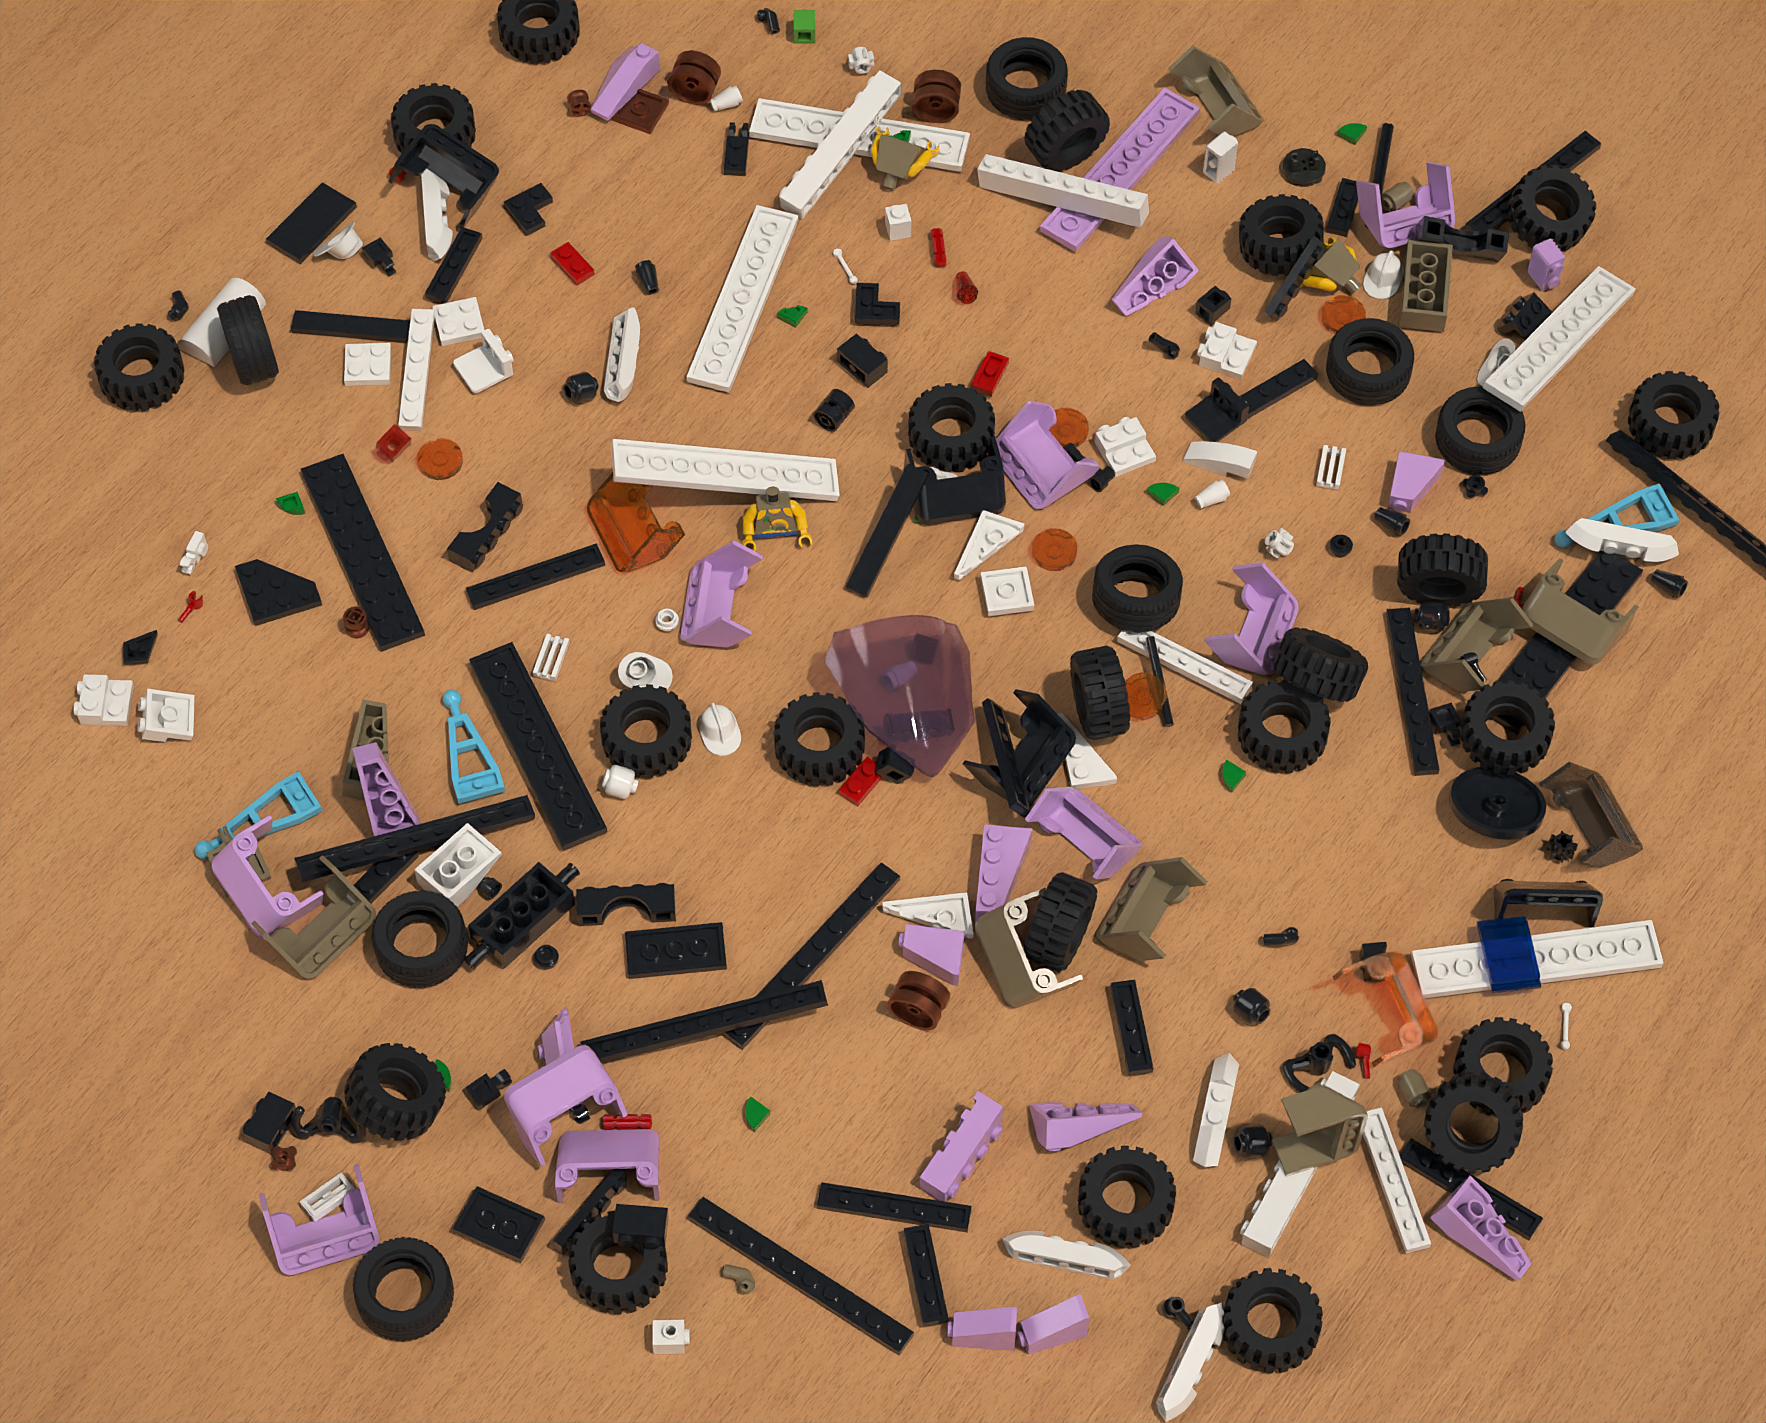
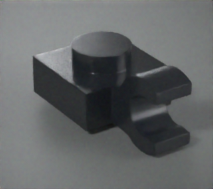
M381 237L362 247L363 254L374 267L381 264L388 276L396 273V270L393 268L395 264L391 259L393 257L392 250Z
M1452 703L1430 709L1429 715L1438 733L1446 732L1447 740L1451 747L1459 745L1460 731L1457 727L1461 725V720Z
M506 1069L501 1070L491 1079L486 1073L466 1086V1090L477 1106L482 1109L501 1096L498 1089L509 1086L512 1083L511 1076Z

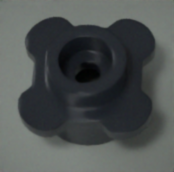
M1472 475L1462 481V486L1466 488V495L1469 498L1488 493V488L1485 487V480L1479 475Z

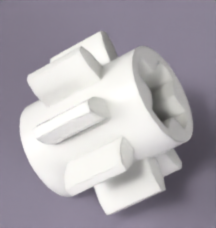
M857 47L852 50L851 54H848L850 70L855 68L856 73H867L870 71L871 66H874L873 52H867L865 47Z
M1280 528L1279 532L1273 530L1265 539V544L1267 545L1265 550L1276 558H1279L1280 554L1287 556L1294 547V543L1291 541L1293 536L1283 528Z

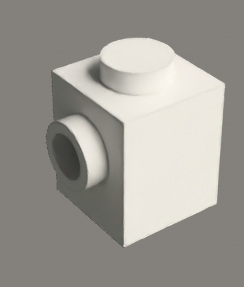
M907 204L885 207V225L890 241L911 237V217Z
M653 1320L654 1354H685V1344H690V1329H685L684 1320Z

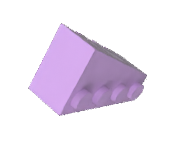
M377 743L352 748L374 836L421 824L418 813Z
M984 825L975 924L982 915L1009 902L1020 869L1024 864L1025 856L1032 843L1033 829Z

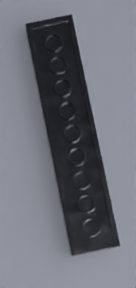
M344 453L301 468L302 476L361 608L366 612L367 621L381 652L425 636L421 622Z
M1600 551L1566 595L1601 615L1605 610H1615L1642 576L1643 569L1616 553L1609 554ZM1536 632L1499 681L1507 683V680L1515 681V684L1521 685V683L1527 684L1530 690L1535 688L1540 692V698H1547L1578 657ZM1498 715L1491 718L1517 735L1525 726L1519 719L1508 715Z
M513 642L470 658V665L563 851L607 833V827Z

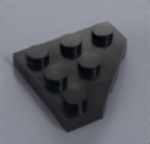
M258 559L235 566L255 626L322 606L316 584L311 580Z

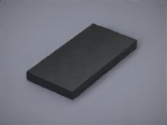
M322 182L266 238V242L301 264L357 208L356 202Z
M722 922L625 932L629 979L727 970Z

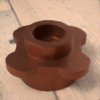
M276 1146L272 1149V1154L274 1155L271 1162L272 1169L288 1171L296 1167L295 1155L297 1154V1149L295 1147L281 1148Z

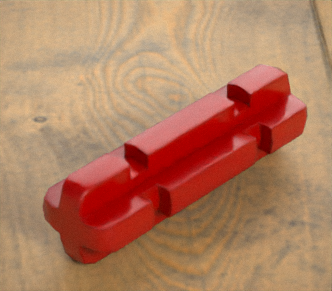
M933 228L931 230L934 263L938 268L945 267L947 260L943 231L941 228Z
M605 1114L603 1116V1128L638 1129V1127H641V1129H651L652 1116L650 1114H641V1117H638V1114H628L623 1117L621 1114H617V1117H614V1114Z

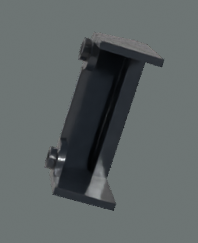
M428 124L423 127L395 162L388 182L392 184L403 170L410 175L419 176L428 169L463 192L459 198V205L465 210L458 227L461 229V227L466 226L481 206L497 179L499 168L493 161L435 124Z
M995 436L990 438L988 457L981 461V473L937 480L936 473L932 468L927 466L917 467L929 473V477L913 506L916 518L922 524L930 525L977 518L981 516L983 510L997 515L1005 509L1004 468ZM906 449L903 471L907 464L915 466L911 449Z
M1015 689L1013 694L1027 707L1020 718L1021 728L1027 735L1015 750V756L1029 807H1031L1074 747L1076 735L1039 694ZM966 760L963 762V765L984 787L1007 800L998 766L983 765Z

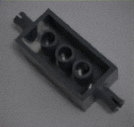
M540 862L535 864L468 925L470 937L478 946L464 957L465 963L468 966L472 965L470 967L472 970H475L488 956L494 958L504 968L512 963L575 905L573 891L567 885L580 875L577 867L574 866L572 868L573 864L568 863L555 876Z

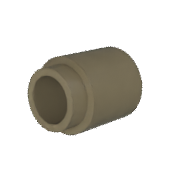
M1407 182L1397 183L1381 195V204L1387 211H1396L1411 201L1414 191Z
M1411 1069L1399 1076V1087L1409 1106L1422 1108L1430 1102L1429 1099L1432 1097V1093L1420 1073H1417L1415 1069Z

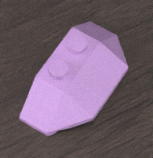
M568 1008L562 1009L541 1035L543 1044L538 1045L540 1060L545 1059L546 1065L574 1049ZM583 1101L575 1105V1107L580 1108L583 1106Z

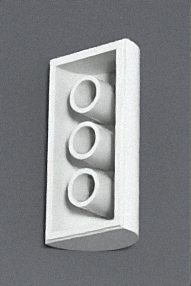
M231 278L177 342L179 349L215 367L229 350L217 307L221 303H228L229 300H236V298H244V296L251 295L256 297L260 311H262L266 306L264 297L247 281L240 278Z

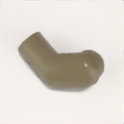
M725 1264L723 1277L735 1279L742 1292L751 1293L755 1288V1281L750 1271L746 1268Z

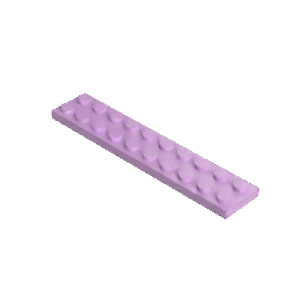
M1164 88L1084 178L1132 190L1200 113V107ZM1057 207L1040 225V232L1076 252L1105 219Z

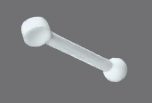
M835 249L833 251L834 257L838 258L849 276V282L856 284L858 279L856 276H853L844 261L842 250Z
M1564 1003L1561 1007V1011L1564 1013L1563 1041L1560 1043V1046L1563 1050H1567L1570 1047L1568 1041V1021L1572 1006L1569 1003Z

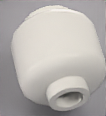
M613 765L610 769H606L602 787L605 788L606 794L626 799L630 793L635 794L639 780L634 779L635 772L633 770Z

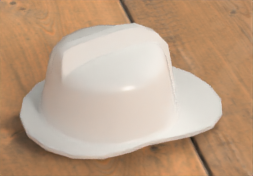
M351 222L339 234L322 244L313 255L319 256L327 251L339 259L353 256L363 245L362 240L353 229L355 222Z
M1392 250L1389 253L1377 255L1369 265L1364 277V289L1369 296L1375 299H1386L1393 296L1403 278V265Z
M1502 339L1493 347L1478 372L1477 380L1481 386L1515 352V345L1512 340Z
M643 652L629 653L622 659L618 667L619 679L630 688L636 685L646 687V684H651L654 688L662 686L668 689L672 683L673 675L669 665L663 660Z
M711 703L710 707L699 717V730L706 748L711 753L718 756H727L739 748L741 733L732 711L723 705Z

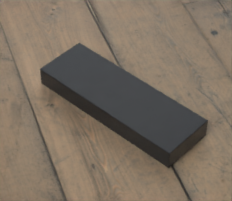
M1342 178L1327 225V233L1348 237L1358 204L1356 181Z

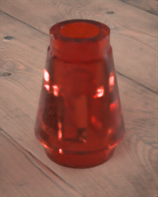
M959 272L955 276L957 298L964 304L973 303L977 299L978 289L967 272Z

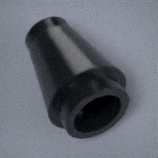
M650 260L637 263L634 273L646 294L652 295L657 293L659 288L656 266Z
M1382 507L1376 511L1374 516L1375 520L1394 535H1403L1410 525V519L1407 518L1406 514Z
M1658 569L1655 570L1651 578V582L1655 583L1672 597H1681L1688 585V581L1684 579V576Z

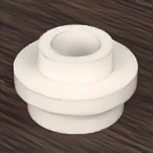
M663 609L655 618L656 626L662 631H672L678 626L679 617L673 610Z

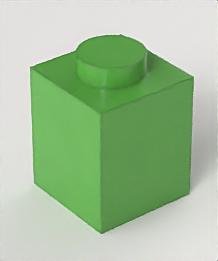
M794 10V44L815 43V10Z

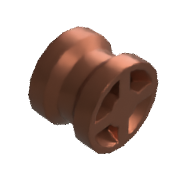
M574 90L567 96L570 112L573 116H585L591 111V104L588 101L589 96L585 90Z

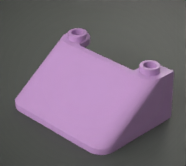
M1028 401L996 438L1005 473L1032 507L1044 509L1091 478L1099 470L1100 466L1091 458H1084L1075 463L1049 431L1057 422L1055 410L1049 403Z
M651 1129L568 1131L564 1133L559 1139L555 1175L558 1203L563 1202L564 1189L571 1188L577 1182L578 1170L636 1168L638 1182L645 1187H653L654 1199L660 1200V1138L658 1134Z

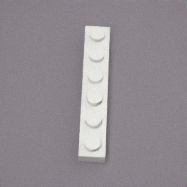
M412 309L398 425L399 430L422 431L435 311L433 309Z
M1122 630L1118 635L1117 642L1148 658L1149 653L1145 638L1154 636L1162 665L1240 704L1252 688V681L1152 631L1138 633Z
M1378 1108L1366 1111L1368 1119L1363 1136L1405 1253L1430 1248L1431 1241L1383 1109Z

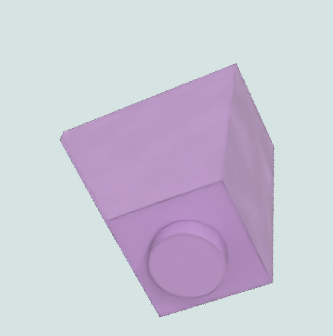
M1399 451L1388 509L1411 513L1441 477L1445 460Z
M906 924L905 933H900L899 947L903 948V957L946 982L958 986L965 931Z
M1081 1294L1021 1321L1020 1331L1017 1332L1020 1346H1025L1027 1353L1031 1354L1087 1337L1089 1316Z
M1017 1307L954 1312V1322L948 1321L947 1337H952V1346L1014 1351Z

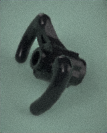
M1329 1034L1324 1038V1042H1317L1314 1046H1311L1309 1052L1305 1055L1285 1061L1282 1065L1284 1076L1289 1084L1298 1092L1307 1091L1310 1087L1300 1082L1294 1075V1071L1310 1070L1318 1075L1327 1073L1331 1068L1334 1057L1332 1055L1333 1047L1336 1046L1343 1052L1347 1066L1354 1068L1356 1060L1351 1047L1338 1035Z
M336 1097L325 1099L324 1103L320 1106L319 1114L305 1126H302L300 1122L305 1112L302 1106H298L295 1109L291 1118L292 1130L301 1139H308L315 1133L324 1132L326 1134H341L351 1143H360L366 1134V1127L362 1128L357 1123L358 1119L356 1117L353 1118L351 1115L357 1130L344 1117L346 1110L344 1103Z

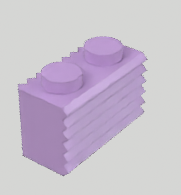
M1548 239L1533 247L1530 265L1528 266V274L1541 291L1555 288L1560 283V274L1564 268L1565 255L1562 254L1563 252L1560 251L1558 245H1555L1556 242H1553V239Z

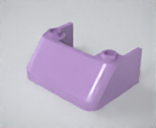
M1427 162L1429 184L1419 187L1416 191V205L1382 214L1379 184L1360 180L1356 181L1360 216L1379 245L1393 248L1407 244L1408 240L1415 241L1416 225L1424 216L1444 219L1450 227L1454 228L1455 212L1449 165Z
M733 540L694 564L689 577L680 634L681 640L693 645L728 648L751 635V630L730 620L734 590L747 582L748 568L761 561L763 555Z
M1264 562L1234 566L1232 570L1245 583L1241 599L1249 609L1240 636L1238 637L1236 634L1206 637L1204 641L1224 663L1260 675H1271L1275 673L1273 659L1285 632L1293 627L1298 614V602Z
M1074 787L1046 788L1025 818L1027 822H1040V827L1047 833L1063 834L1093 860L1092 866L1095 873L1093 877L1095 879L1111 878L1143 846L1137 837L1084 793Z
M270 815L236 835L212 861L214 875L253 933L260 938L264 937L251 924L254 920L271 936L279 928L287 927L323 904V893L321 890L301 903L290 892H281L272 898L246 858L253 855L257 850V838L272 830V817Z
M586 1045L576 1047L510 1086L504 1095L505 1103L524 1147L541 1166L546 1163L538 1146L547 1141L552 1134L550 1120L590 1096L593 1097L597 1104L607 1105L611 1103L623 1117L628 1115L617 1087L597 1055Z
M358 1164L354 1165V1170L359 1188L349 1191L344 1196L343 1206L345 1212L321 1218L316 1222L311 1221L295 1226L293 1217L289 1213L277 1212L270 1215L264 1193L259 1194L263 1215L278 1265L283 1273L295 1275L367 1253L379 1244L378 1231Z

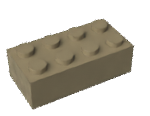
M1408 240L1399 327L1444 332L1448 312L1453 245Z

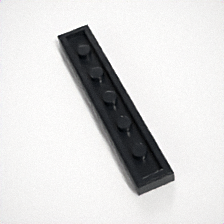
M295 310L291 330L292 333L408 343L410 320Z
M907 464L846 585L847 589L868 598L929 477L928 472Z
M596 543L466 588V592L473 609L477 610L605 566V561Z
M987 698L982 702L1008 805L1010 809L1025 818L1029 814L1030 808L1004 710L993 700Z
M1412 1138L1399 1155L1402 1164L1450 1193L1471 1176L1490 1195L1493 1200L1490 1204L1497 1215H1502L1506 1221L1503 1225L1529 1241L1543 1220V1217L1472 1174L1467 1173L1462 1168L1460 1171L1453 1169V1164L1448 1162L1445 1165L1440 1161L1441 1156L1439 1154H1434L1432 1150Z
M821 1182L817 1209L916 1225L929 1224V1227L967 1233L972 1210L970 1205Z

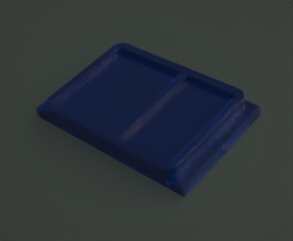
M1526 917L1477 921V929L1492 994L1541 988L1540 972Z

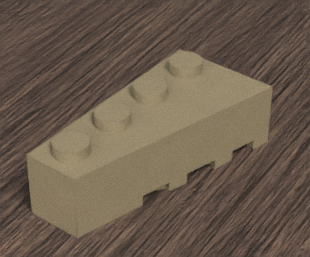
M362 700L343 779V796L365 800L352 748L376 742L389 763L387 709L385 703Z

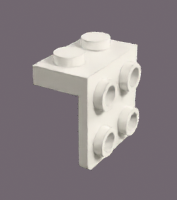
M489 328L481 332L483 346L455 359L453 362L454 367L473 393H479L513 375L512 363L514 359L509 350H504L497 334L493 335Z

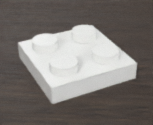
M476 297L432 306L435 311V320L442 346L482 338L481 332L484 331V326Z
M391 343L345 344V386L390 385Z
M1027 566L981 572V582L988 616L1034 610Z

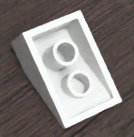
M467 823L415 869L417 884L426 891H432L445 896V898L450 899L458 907L471 895L502 853Z

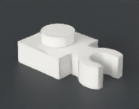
M195 531L186 548L187 553L180 562V566L183 567V573L191 575L195 563L198 564L201 557L206 555L208 544L204 533Z

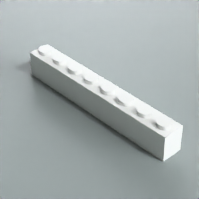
M880 70L869 79L864 91H860L856 95L853 105L845 109L838 123L833 124L826 139H822L814 154H810L807 157L803 168L795 172L792 182L788 187L785 186L781 190L779 198L782 209L791 214L798 215L801 220L804 219L902 94L901 82Z
M988 154L985 155L977 169L980 188L1139 228L1142 227L1149 214L1148 194Z
M1332 1071L1328 1079L1324 1077L1321 1082L1322 1086H1327L1353 1101L1357 1096L1360 1085ZM1280 1160L1278 1161L1274 1172L1277 1173L1273 1180L1268 1179L1263 1189V1193H1265L1263 1200L1258 1199L1251 1212L1254 1214L1251 1222L1246 1220L1240 1234L1243 1235L1241 1245L1267 1258L1270 1257L1318 1167L1286 1176Z

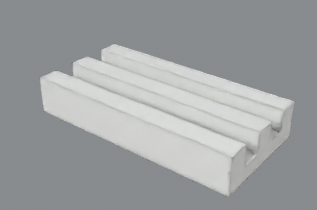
M1324 445L1316 486L1339 490L1346 448L1337 450L1335 446L1331 449L1328 448V445ZM1329 454L1331 459L1327 480L1323 482L1322 477L1326 456ZM1340 456L1336 482L1334 484L1331 483L1335 457Z
M546 634L533 670V677L556 682L570 644L568 638L563 640L560 639V636H555L554 638L551 634ZM550 643H552V647L548 655L546 664L544 666L543 672L541 673L540 671L544 663L546 654L548 652ZM558 645H560L561 649L557 657L552 674L550 675L548 674V672L550 670Z
M341 1172L299 1202L307 1214L311 1216L312 1220L316 1222L341 1205L346 1193L355 1188Z

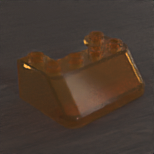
M612 472L589 499L587 513L616 570L628 573L665 559L685 536V533L678 522L670 521L663 529L661 528L645 497L654 485L614 482Z

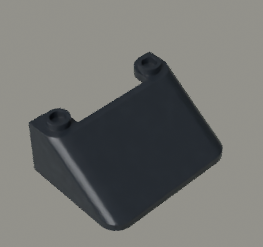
M1503 879L1494 888L1495 925L1501 926L1507 904L1587 906L1588 928H1592L1595 926L1603 903V894L1586 881L1537 882Z

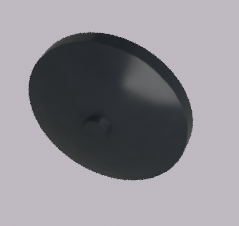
M1481 767L1469 769L1461 773L1454 780L1449 794L1450 808L1462 824L1476 833L1495 839L1511 840L1531 835L1539 829L1546 813V801L1540 789L1529 779L1516 772L1514 775H1506V772L1502 771L1500 774L1493 773V769L1490 768L1487 770Z

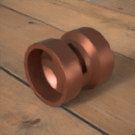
M356 606L348 608L344 612L343 620L347 634L356 639L364 637L369 631L365 610Z

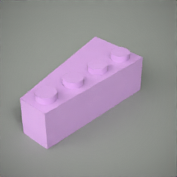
M979 1091L973 1097L975 1105L971 1111L965 1109L961 1115V1120L957 1127L958 1130H951L943 1144L944 1151L938 1150L920 1176V1188L940 1201L946 1202L949 1197H955L960 1189V1182L963 1178L968 1179L974 1171L975 1162L978 1158L982 1160L989 1150L988 1145L992 1140L996 1141L1003 1131V1106Z

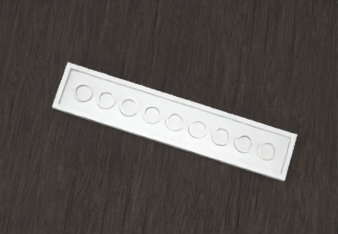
M759 98L749 130V137L817 148L819 142L822 139H826L833 124L841 120L843 112ZM883 118L876 126H880L881 133H884L888 127L890 136L900 133L902 130H911L909 143L924 147V151L926 150L927 143L930 141L932 142L930 149L934 150L939 146V154L936 157H932L926 166L962 172L970 133ZM876 127L855 152L856 155L872 157L870 149L875 136H877Z
M756 205L687 374V382L730 393L799 221L798 215Z
M1598 266L1485 381L1483 388L1521 412L1633 296L1636 288Z
M613 439L611 442L614 482L765 495L768 487L775 486L779 488L780 493L786 492L790 497L838 501L840 496L835 459Z
M1652 920L1414 950L1411 953L1421 999L1662 968L1664 964Z

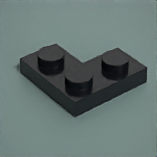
M539 183L504 201V207L525 235L528 236L546 227L544 219L537 210L553 203V198L544 185Z
M857 283L855 324L899 325L900 302L878 301L879 283Z

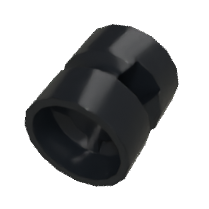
M832 389L824 399V402L813 412V417L822 428L835 432L844 422V418H847L853 411L855 404L851 397L842 390Z

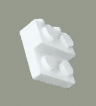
M1216 322L1214 327H1208L1205 335L1207 342L1206 344L1201 343L1198 349L1197 356L1200 357L1199 366L1241 380L1255 351L1257 341L1236 334V328Z
M1124 417L1119 420L1117 425L1112 427L1103 425L1095 434V444L1107 465L1114 470L1115 477L1156 461V455L1147 442L1146 432L1137 417L1132 419Z
M84 674L83 681H78L77 693L80 695V701H75L74 715L78 716L80 724L128 726L134 689L133 681L109 680L107 675Z
M147 689L144 697H140L138 711L143 712V718H139L137 727L138 732H142V739L166 742L167 738L191 741L194 728L195 695Z

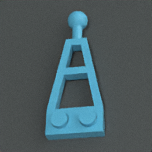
M1660 484L1641 489L1588 518L1589 520L1599 522L1608 519L1611 524L1623 526L1617 513L1641 501L1652 522L1627 525L1625 527L1658 532L1679 524V518ZM1560 530L1555 535V543L1560 548H1567L1574 541L1565 533L1567 530Z
M453 689L446 691L442 700L444 705L450 708L452 717L448 718L451 774L458 803L461 804L505 792L496 762L467 713L461 714L459 707L461 703L460 693ZM464 725L472 739L457 742L456 727ZM478 748L489 770L459 778L458 754Z
M298 771L275 784L224 826H227L231 838H234L236 835L232 834L233 831L249 819L254 824L259 822L261 819L257 812L281 793L284 794L295 814L273 821L272 830L262 836L300 824L323 810ZM218 836L211 841H199L195 846L197 857L208 859L206 852L217 848L223 843L221 837Z

